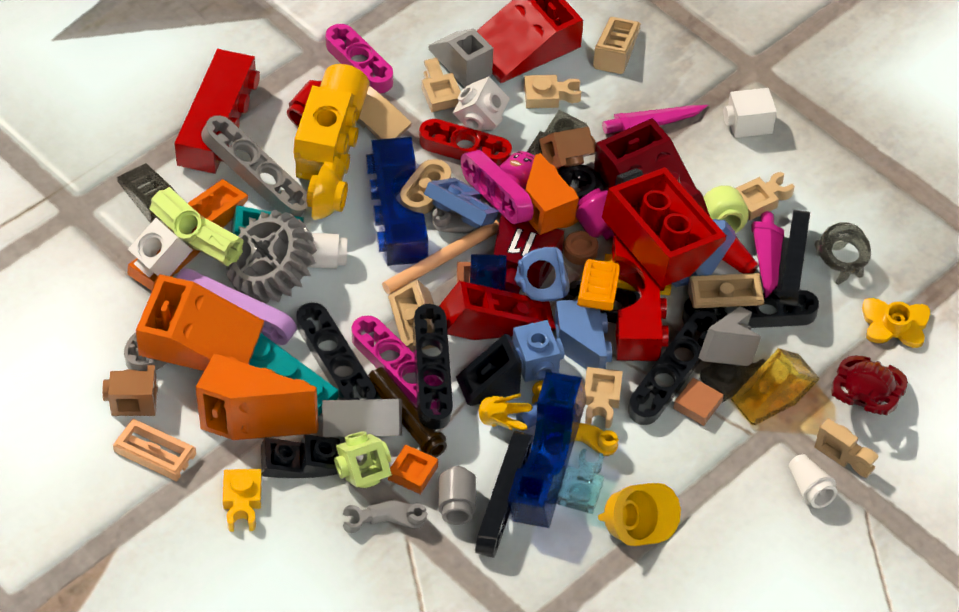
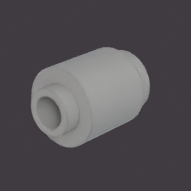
M454 466L442 472L439 476V512L442 514L443 520L449 524L461 525L468 523L476 511V476L464 467Z

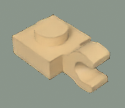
M437 58L424 60L427 71L423 73L425 79L422 80L421 89L431 113L456 107L461 91L453 73L443 75Z

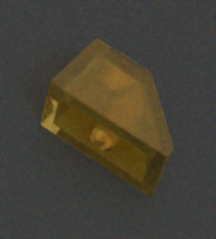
M778 348L731 400L751 425H757L796 405L820 378L798 353Z

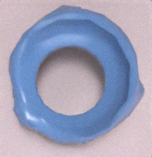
M556 247L535 249L525 254L521 260H518L515 281L531 300L541 302L555 301L564 298L568 294L570 282L560 249ZM536 261L549 262L555 269L556 278L554 283L548 288L538 289L529 283L527 271Z

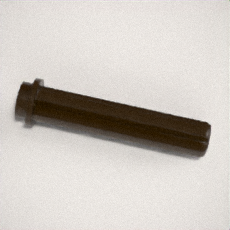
M379 367L376 370H372L368 375L380 398L401 399L402 424L420 445L419 450L435 458L440 456L447 448L446 436L442 432H437L422 425L418 418L417 407L384 368Z

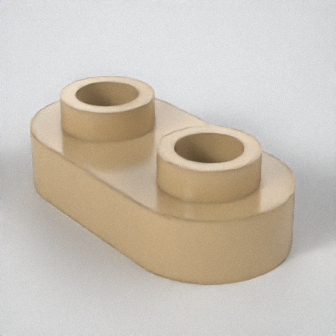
M430 159L420 164L400 191V206L404 212L413 216H421L432 210L434 207L432 204L433 199L424 195L428 183L432 180L451 178V169L447 163L438 159Z

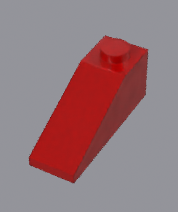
M460 280L439 305L446 314L448 335L466 339L500 338L504 334L513 337L514 327L548 320L552 332L556 329L549 301H535L526 295Z

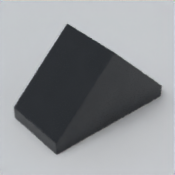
M504 334L456 376L467 405L475 406L481 404L486 397H507L520 393L522 362L510 335Z

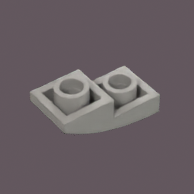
M401 399L322 400L323 437H346L362 431H366L367 435L372 434L374 436L402 435Z

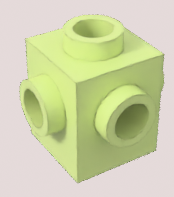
M366 431L346 436V442L336 445L339 455L334 458L337 472L341 479L345 478L346 481L355 487H371L380 483V479L392 476L389 467L391 455L385 441L372 434L367 435ZM363 455V459L357 463L356 457Z

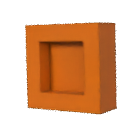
M405 444L390 467L392 476H389L388 480L421 495L438 468V459Z

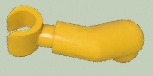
M552 412L545 414L544 422L555 430H548L542 424L539 427V434L546 441L555 440L559 435L566 436V439L585 443L602 456L613 455L618 449L619 439L615 432L610 430L603 431L590 424L569 421V424L562 423L560 418Z

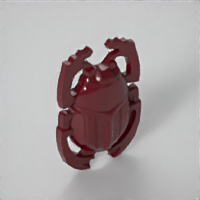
M855 355L843 359L837 369V376L831 385L832 396L848 405L855 404L864 407L866 412L873 414L877 413L887 416L897 408L899 399L905 395L908 384L907 377L902 371L892 365H889V367L883 366L879 361L872 362L870 361L871 358ZM841 386L845 387L848 393L844 392Z

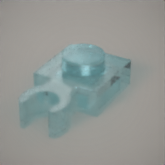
M584 448L579 454V469L568 466L558 494L557 504L593 514L604 482V476L598 475L603 466L604 456L603 453H600L596 462L589 463L585 460L587 449Z

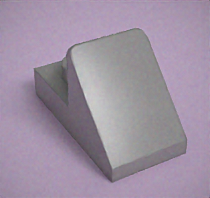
M739 306L709 327L698 358L706 362L749 366L754 359L761 339L757 333L751 331V326L748 325L752 312Z

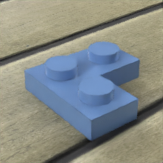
M456 178L431 181L424 192V195L433 199L432 204L447 212H451V210L462 215L461 220L464 223L476 228L494 224L499 213L498 210L480 201L482 195L476 189Z

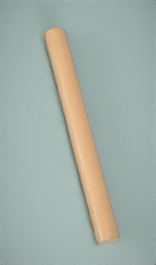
M495 220L494 224L481 226L382 283L383 289L390 295L498 233L499 222Z

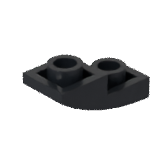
M305 434L301 442L265 437L261 444L262 476L274 478H315L336 475L338 472L334 458L339 456L336 445L340 444V439Z

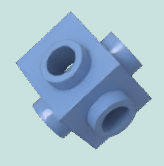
M548 320L514 327L512 342L522 362L521 374L524 382L546 380L554 375H559L560 360L564 359V348L560 338H554Z

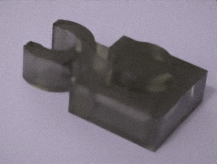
M761 359L756 363H751L749 366L714 362L701 370L699 379L704 384L724 394V402L750 386L751 377L758 376L764 371L766 361Z

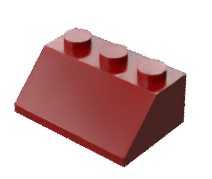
M666 167L608 189L602 219L661 288L691 276L726 241L727 235Z

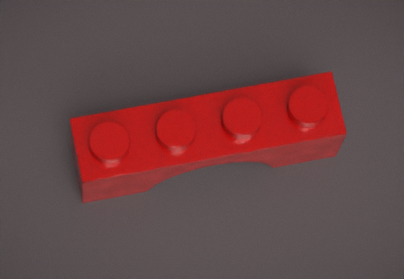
M614 233L612 263L620 265L618 279L631 285L641 296L633 305L618 310L615 331L617 360L658 361L661 355V348L668 347L669 340L668 326L662 325V319H666L667 299L660 297V291H664L665 286L660 287Z

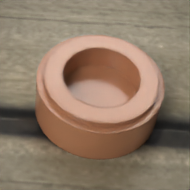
M586 231L572 232L564 241V256L573 264L585 265L588 259H596L599 246L598 240L590 236Z

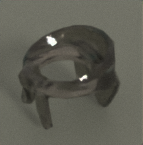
M839 222L829 226L821 238L815 241L814 246L817 256H820L831 269L840 271L835 281L838 285L847 280L850 274H855L858 278H862L864 276V267L871 258L870 242L865 233L857 225L848 222ZM848 243L854 245L859 253L858 259L854 262H841L833 255L832 250H841Z

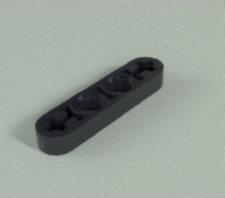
M793 210L779 305L797 307L810 220L809 211Z
M799 290L797 307L786 306V311L788 312H784L785 305H779L781 291H773L767 298H765V293L763 292L764 305L774 306L777 310L776 313L771 315L762 313L759 310L761 305L741 307L752 312L748 323L751 328L803 326L811 324L816 319L819 300L812 292ZM688 298L684 303L682 320L685 324L696 313L694 310L708 311L715 314L713 309L717 308L716 317L718 320H721L728 314L724 311L726 307L693 308L690 298ZM798 305H803L806 311L802 310L801 307ZM704 324L701 328L698 327L697 331L708 330L709 326Z
M313 302L302 305L296 314L298 332L329 383L338 389L339 399L360 400L358 397L354 398L353 387L355 385L358 394L362 398L376 399V390L327 309L323 305ZM312 317L314 321H318V331H316V327L313 324V322L311 320H307L308 318ZM326 340L334 341L338 345L331 351H324L318 347L321 342ZM340 366H348L354 370L351 375L346 377H340L334 373L335 369Z
M423 304L415 311L412 326L418 418L422 425L429 429L437 430L448 425L453 408L447 318L441 307L434 304ZM425 319H431L434 324L432 333H427L428 327ZM429 345L435 346L441 351V354L434 357L428 356L423 353L422 348ZM436 375L442 379L443 383L435 387L426 384L424 377ZM432 399H438L437 410L440 415L433 414L431 409Z
M708 311L694 313L633 392L628 405V413L634 422L640 425L654 423L701 362V359L698 357L708 331L705 330L701 334L698 342L694 340L698 327L701 328L704 324L711 327L719 321L713 313ZM681 347L687 348L692 351L694 358L687 362L681 361L676 358L674 351ZM666 373L673 377L675 383L668 388L661 387L656 383L655 377L658 374ZM650 393H652L655 397L652 401L651 409L647 408L644 412L638 409L639 404H645L650 397Z
M518 431L513 432L478 533L475 553L494 558L497 553L530 455L533 435Z

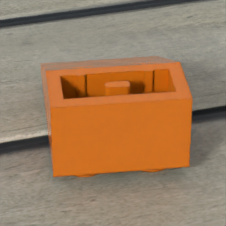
M159 274L136 328L138 355L205 371L214 353L225 357H235L243 363L249 364L262 332L264 320L195 282Z
M214 353L195 386L200 428L202 430L231 440L316 434L319 430L317 387L310 385L304 380H294L279 375L271 369L258 368L243 363L235 357H225Z

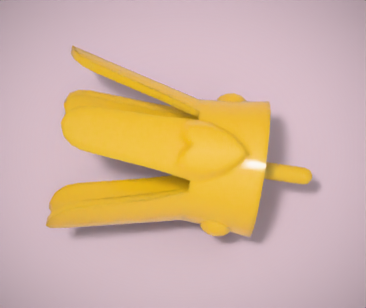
M521 393L505 398L500 396L486 397L480 404L479 417L482 423L487 426L496 427L500 425L509 430H513L512 428L527 430L528 427L525 423L507 416L513 413L529 412L533 406L529 403L506 402L521 397Z

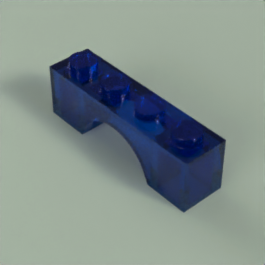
M412 137L371 140L372 154H366L367 174L374 175V179L369 180L371 200H377L378 205L373 206L375 226H381L382 232H377L379 253L385 252L387 266L418 263L428 257V235L425 216L423 213L405 208L396 199L402 187L416 171Z
M546 371L537 401V421L532 448L525 465L522 468H517L508 498V505L514 522L550 528L587 400L582 377Z

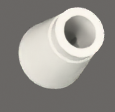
M798 455L790 461L789 469L806 504L812 505L814 508H823L837 496L835 480L809 459L807 455Z

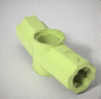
M168 187L165 190H159L151 199L152 203L149 209L192 249L200 250L226 266L237 262L243 253L244 240L201 216L172 188Z

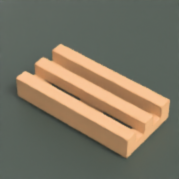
M134 418L113 444L115 453L176 482L181 477V470L185 471L189 466V459L193 460L196 456V447ZM133 432H134V433H136V434H138V435H140V436H142V437H145V438H147V439H149V440H151V441H153V442H155V443H157V444H154V443H152V442H150V441H149V442H146V441H144V440H142V439H139V438L133 436L132 434H133ZM159 445L181 454L180 457L161 449Z

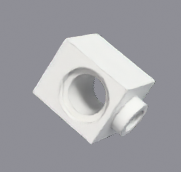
M157 218L128 248L138 258L134 265L149 278L153 273L157 276L159 274L170 276L193 251L191 247Z

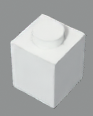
M769 88L730 92L728 106H724L723 115L725 124L731 126L734 138L773 134L777 111Z

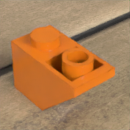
M541 153L536 154L525 191L529 194L533 205V218L528 222L539 235L574 222L579 197L574 188L570 187L558 174L556 167L550 164Z

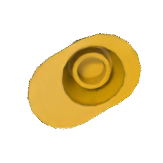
M647 483L631 485L610 496L606 502L604 513L598 515V520L605 522L609 533L628 546L655 544L668 540L676 532L680 523L681 507L673 489L665 484Z

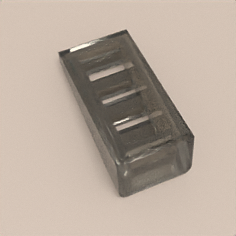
M147 163L118 176L117 182L150 223L155 218L160 220L149 209L152 203L151 199L159 190H165L168 187L173 189V187ZM147 182H150L149 184H147V185H145V186H143V187H141V188H139V189L137 188V187H139V186H141V185H143V184H145V183H147Z

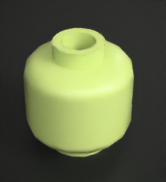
M721 185L705 194L703 198L712 220H725L735 231V234L743 229L748 221L749 211L742 195L736 188Z

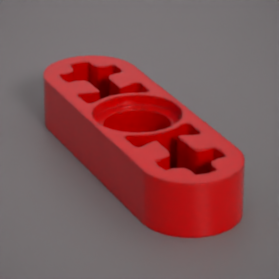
M440 119L426 120L419 128V143L421 147L436 154L461 160L462 154L480 150V146H482V152L499 167L512 155L511 143L507 139ZM462 140H468L474 146L465 149L459 147L457 143Z

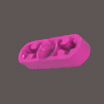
M335 24L327 29L326 48L341 64L353 66L365 73L370 82L369 86L379 94L388 92L392 88L393 68L355 30L346 24ZM355 55H364L368 59L363 62H355L351 58Z

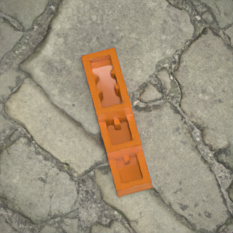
M222 179L188 202V204L201 216L224 228L233 218L236 206H243L247 202L248 195ZM193 249L170 277L177 274L201 251ZM136 258L128 264L127 275L152 291L158 276L153 273L149 278L134 265L138 259Z

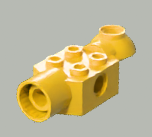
M346 64L329 66L325 70L320 87L312 85L294 139L293 153L296 162V177L310 181L306 203L308 207H312L313 220L326 218L334 211L342 212L346 203L348 183L342 180L344 174H347L350 165L349 149L357 144L359 128L355 127V123L360 117L370 85L365 73L358 68Z

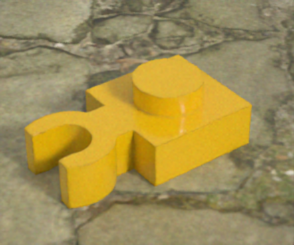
M261 469L224 470L223 509H229L227 513V526L230 532L234 531V523L238 519H246L249 531L255 530L256 518L253 509H261Z

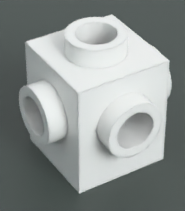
M488 76L467 85L458 96L459 102L453 114L465 127L482 132L486 130L492 131L502 122V114L510 98Z

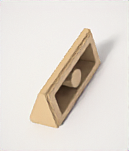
M759 273L689 277L687 290L693 308L764 305Z
M415 280L388 295L400 339L412 352L414 351L412 326L415 311L423 304H434L429 289L419 280ZM425 319L428 327L427 333H432L434 324L431 319ZM425 346L422 350L434 348L435 346Z

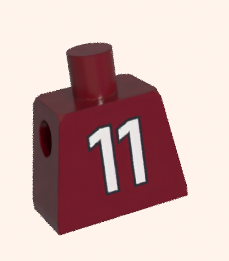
M501 215L492 276L495 279L501 280L500 290L519 294L521 287L515 281L518 260H521L525 254L543 247H556L563 253L565 230L554 229L539 235L528 221L512 224ZM546 261L534 262L527 271L529 283L539 289L554 267Z

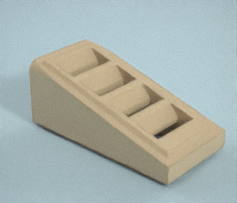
M610 17L595 46L593 67L597 70L623 74L639 34L641 23Z

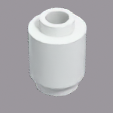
M312 233L314 237L313 243L317 249L312 256L316 263L308 267L337 269L338 265L346 266L347 238H339V234Z

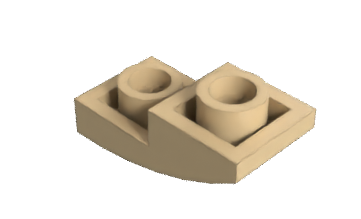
M369 86L360 117L356 122L363 129L366 127L388 148L411 127L412 123L386 98Z

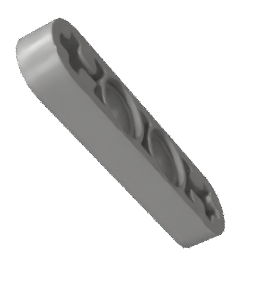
M220 115L209 118L201 133L203 142L274 209L282 214L287 212L293 216L301 217L308 207L306 203L307 191L231 120ZM221 131L222 133L216 135L214 132ZM231 141H233L234 143L229 148V144L231 143ZM243 150L247 152L251 157V161L245 162L240 160L236 156L235 151ZM268 173L272 175L276 184H266L261 179L260 174ZM281 187L284 188L285 190H282L281 193L279 194V193H278L279 189H280ZM293 199L296 200L297 203H294L293 205L289 203V201Z

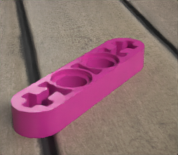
M481 150L462 154L461 168L467 182L512 224H518L532 220V201L529 194Z
M368 315L357 318L351 327L352 343L376 368H384L417 407L416 383H407L403 379L406 374L415 373L414 353L376 317ZM374 332V339L369 335V333ZM387 350H392L400 356L396 360L386 361L380 355ZM436 375L424 377V381L430 386L435 387L443 383ZM434 399L435 401L432 402L431 409L433 414L440 415L437 410L436 401L438 399Z

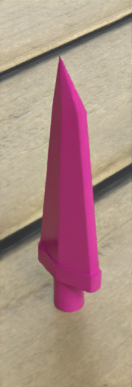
M708 105L614 114V119L603 121L602 128L605 134L622 132L651 118L661 126L694 117Z
M769 211L761 214V222L754 221L751 224L765 298L778 286L784 229L774 224V214Z

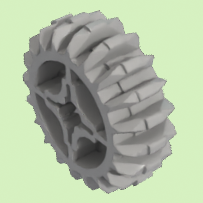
M273 210L270 215L261 211L258 220L249 217V225L246 228L239 226L240 234L238 237L244 240L243 253L237 262L226 266L228 270L226 275L229 281L232 282V285H234V288L265 304L270 299L279 302L282 294L292 297V288L294 286L302 287L300 280L303 276H311L307 269L308 266L316 263L312 256L317 251L313 243L314 237L300 219L297 220L290 213L284 212L282 214L276 210ZM268 253L273 257V260L268 257Z

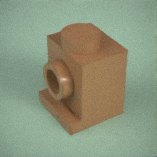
M589 127L555 132L539 139L543 156L556 169L563 166L570 167L583 164V158L594 155L596 151V142L590 133Z
M148 365L147 371L133 369L110 371V379L103 380L102 394L103 401H109L111 416L156 415L158 383L155 365Z

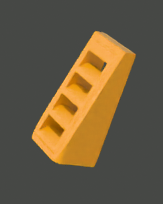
M588 259L584 266L577 305L607 311L613 310L620 265Z

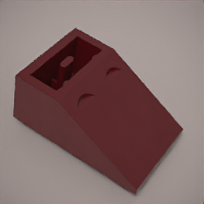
M653 118L596 143L594 170L609 188L615 185L617 175L638 168L645 175L664 167L670 172L678 173L680 182L684 181L696 188L672 140Z

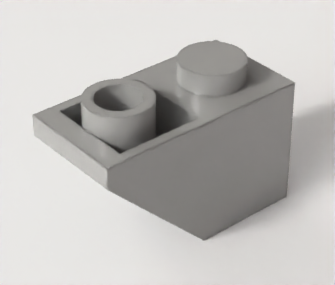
M475 29L454 32L429 45V51L450 73H453L454 77L465 88L467 85L492 76L493 47Z

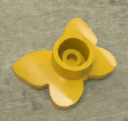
M867 298L863 301V316L865 321L870 324L867 329L866 338L870 342L885 343L894 337L912 348H919L923 345L925 336L922 330L926 328L930 317V308L927 305L914 304L909 306L904 302H893L888 305L884 301L875 298Z

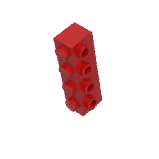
M222 49L216 50L174 143L177 166L216 174L220 162L224 161L203 142L201 133L209 118L219 115L228 118L239 128V118L242 113L245 114L249 107L251 90L257 89L260 80V71L256 70L255 56ZM218 131V132H214V133H215L216 135H219V134H221L222 132H221V131Z

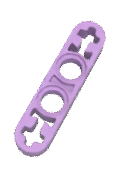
M183 268L175 277L195 282L264 320L261 333L275 344H287L297 330L296 323L286 313L194 270Z

